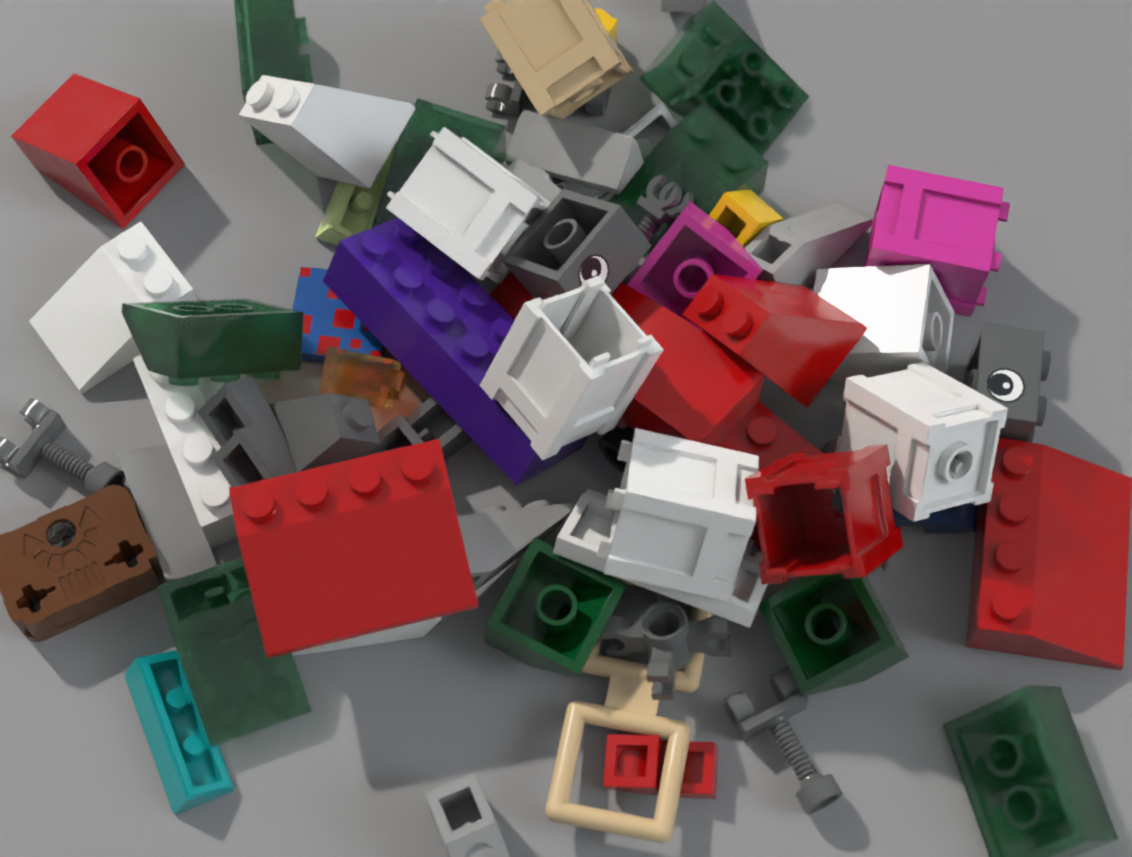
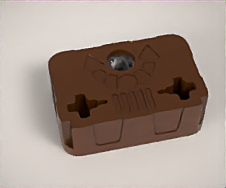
M118 485L107 486L73 504L65 505L37 518V520L0 535V592L4 599L3 602L11 620L26 638L35 642L48 640L156 589L163 583L165 576L158 561L157 551L147 533L135 502L129 492ZM72 537V538H71V542H72V543H70V544L67 545V546L62 547V546H63V541L66 540L67 538ZM137 558L138 564L130 568L129 561ZM40 602L41 609L36 612L34 605Z

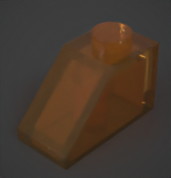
M328 346L318 395L332 393L368 400L369 405L372 407L392 409L393 400L400 401L402 399L406 384V372L400 371L401 364L398 360Z

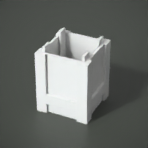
M443 127L440 133L432 131L430 135L435 138L432 142L433 145L400 191L397 193L389 191L387 193V196L392 200L386 209L476 278L483 280L488 276L495 283L500 284L510 271L502 260L551 202L464 137L459 138L445 127Z
M599 276L585 280L581 287L545 300L539 297L525 302L480 384L491 400L496 399L532 441L530 446L542 460L556 455L562 446L597 431L601 435L614 429L664 350L652 335L646 336L609 294L611 290Z
M924 362L910 364L907 369L874 377L867 378L861 374L846 378L843 398L846 401L842 434L837 439L836 452L862 450L867 446L888 444L891 465L886 467L892 508L915 522L929 518L932 512L967 503H972L976 506L991 501L994 485L991 482L1000 429L1005 427L1008 408Z
M635 428L632 442L622 440L617 460L627 462L620 488H615V490L609 489L604 508L613 510L610 539L601 537L597 557L606 559L604 574L729 602L734 582L756 521V507H754L753 499L748 500L744 478L758 471L759 456Z

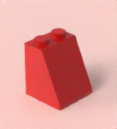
M75 73L11 135L12 139L38 171L123 229L185 165L140 98Z
M716 274L711 275L682 314L710 337L762 373L765 379L806 408L809 407L868 329L863 323L803 285Z

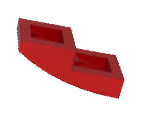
M607 734L603 787L609 790L658 796L668 741H663L659 735ZM689 741L680 797L716 799L719 747L715 742Z

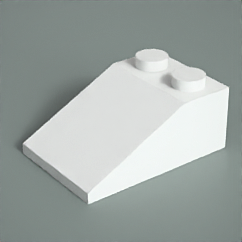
M139 222L99 247L29 322L73 384L83 394L131 363L134 357L148 352L201 318L203 313L194 289L143 223Z

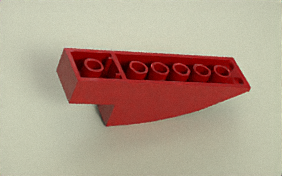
M513 273L489 294L514 320L518 316L523 304L534 299ZM622 282L614 290L611 296L646 336L652 335L664 349L615 427L621 429L630 427L633 430L638 428L759 456L758 471L788 454L808 452V455L823 454L759 402L764 380L762 373L693 324ZM755 521L749 539L754 540L753 546L761 552L757 521Z

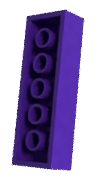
M398 217L339 241L323 282L516 486L583 447L589 435L562 446L556 455L542 460L530 446L532 441L496 399L491 400L481 388L480 384L515 320L461 265Z

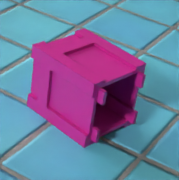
M888 165L874 212L864 267L930 264L955 312L954 314L971 317L975 305L984 306L987 288L983 287V284L989 272L999 271L1002 253L994 252L998 220L1007 222L1010 203L1002 201L1004 188Z

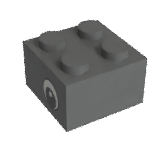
M562 189L504 257L502 262L534 299L540 297L542 300L569 292L581 287L585 280L599 276L611 290L609 294L611 295L624 278L636 269L640 259L652 245L620 205Z
M984 322L965 365L963 384L1008 408L1005 427L1000 429L999 438L1033 442L1035 426H1042L1047 407V397L1039 396L1040 381H1046L1051 361V353L1043 351L1045 332Z

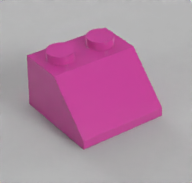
M689 201L634 273L627 286L651 298L700 329L682 314L712 274L756 279L763 269L729 230Z

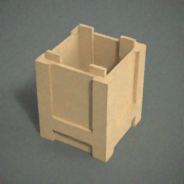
M493 0L484 6L487 14L479 20L542 117L550 115L551 117L564 119L579 107L634 72L589 0H508L505 3L503 0Z

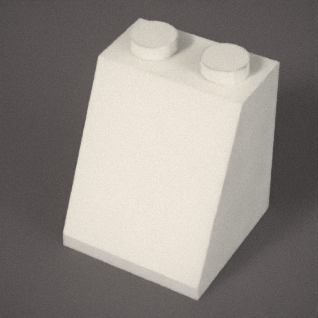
M262 75L260 80L249 89L246 95V103L239 116L316 176L370 188L416 108L408 102Z
M930 264L817 269L814 288H810V290L868 328L831 376V380L846 382L847 377L861 374L867 378L902 371L907 369L908 365L924 362L947 375L955 312Z

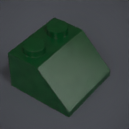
M534 537L485 625V643L528 666L579 677L622 597L627 584L604 574L602 571L554 554L553 546Z
M843 573L807 576L762 601L759 605L786 663L804 696L866 681L910 657L867 576L844 579Z

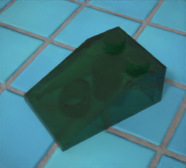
M701 104L666 133L643 160L644 163L619 195L614 194L608 202L620 205L638 227L641 224V220H644L643 218L646 216L647 210L636 202L641 195L647 197V185L654 177L664 175L668 179L658 189V199L660 191L665 185L677 182L682 189V197L675 207L682 203L684 196L689 191L694 196L693 204L709 215L725 192L751 189L758 196L764 192L769 162ZM667 223L659 225L660 228L657 229L654 237H651L652 239L649 241L652 246L644 254L645 258L671 225Z

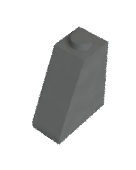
M326 393L269 404L283 431L296 472L363 457L381 444L368 400Z

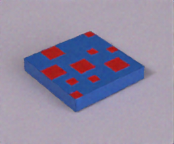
M300 267L284 350L286 359L382 369L385 347L323 282L328 269Z

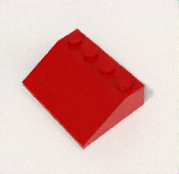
M999 438L991 482L994 483L991 501L977 505L966 647L1121 670L1124 663L1132 478L1044 444Z
M439 439L229 488L237 537L268 658L479 608Z

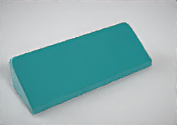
M179 649L135 658L125 672V680L172 812L174 814L185 812L232 792L235 788L184 650Z

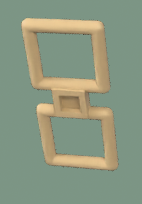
M612 576L627 585L641 587L631 582ZM692 606L690 621L704 620L711 617L712 613ZM600 636L582 673L610 678L605 706L583 701H572L567 706L545 814L552 822L666 843L673 836L691 728L685 721L657 716L659 700H653L651 696L653 682H648L646 677L648 664L599 655L602 643V636ZM694 653L691 661L685 667L681 668V670H676L675 691L693 693L698 689L705 653ZM585 724L642 735H659L660 738L668 740L654 819L569 803Z

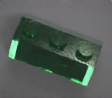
M234 0L244 102L246 103V95L249 89L260 80L262 75L300 82H313L310 54L302 55L301 45L309 44L306 17L297 18L294 0ZM251 125L256 146L274 143Z
M246 298L122 303V315L147 370L168 376V383L171 385L196 386L199 385L200 377H210L211 381L228 383L239 380L241 374H251L256 379L275 380L280 379L281 371L301 370L304 314L302 311Z
M1027 685L943 724L989 857H1075L1118 840L1061 687Z

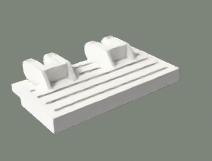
M587 489L585 494L582 493L557 536L554 554L604 572L606 559L597 557L601 537L610 539L613 510L604 508L607 495L591 489ZM751 539L748 540L729 602L620 578L749 628L768 584L761 583L758 563L763 561L762 553L757 552L755 557L750 556L754 540Z

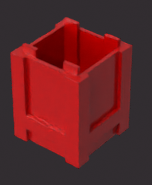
M888 444L872 445L862 450L808 455V452L788 454L744 478L748 500L753 499L754 507H756V521L763 561L758 563L762 584L783 583L790 577L843 573L844 579L866 577L904 547L901 527H895L886 467L891 465ZM835 489L841 490L844 515L840 514L831 504V499L836 494Z

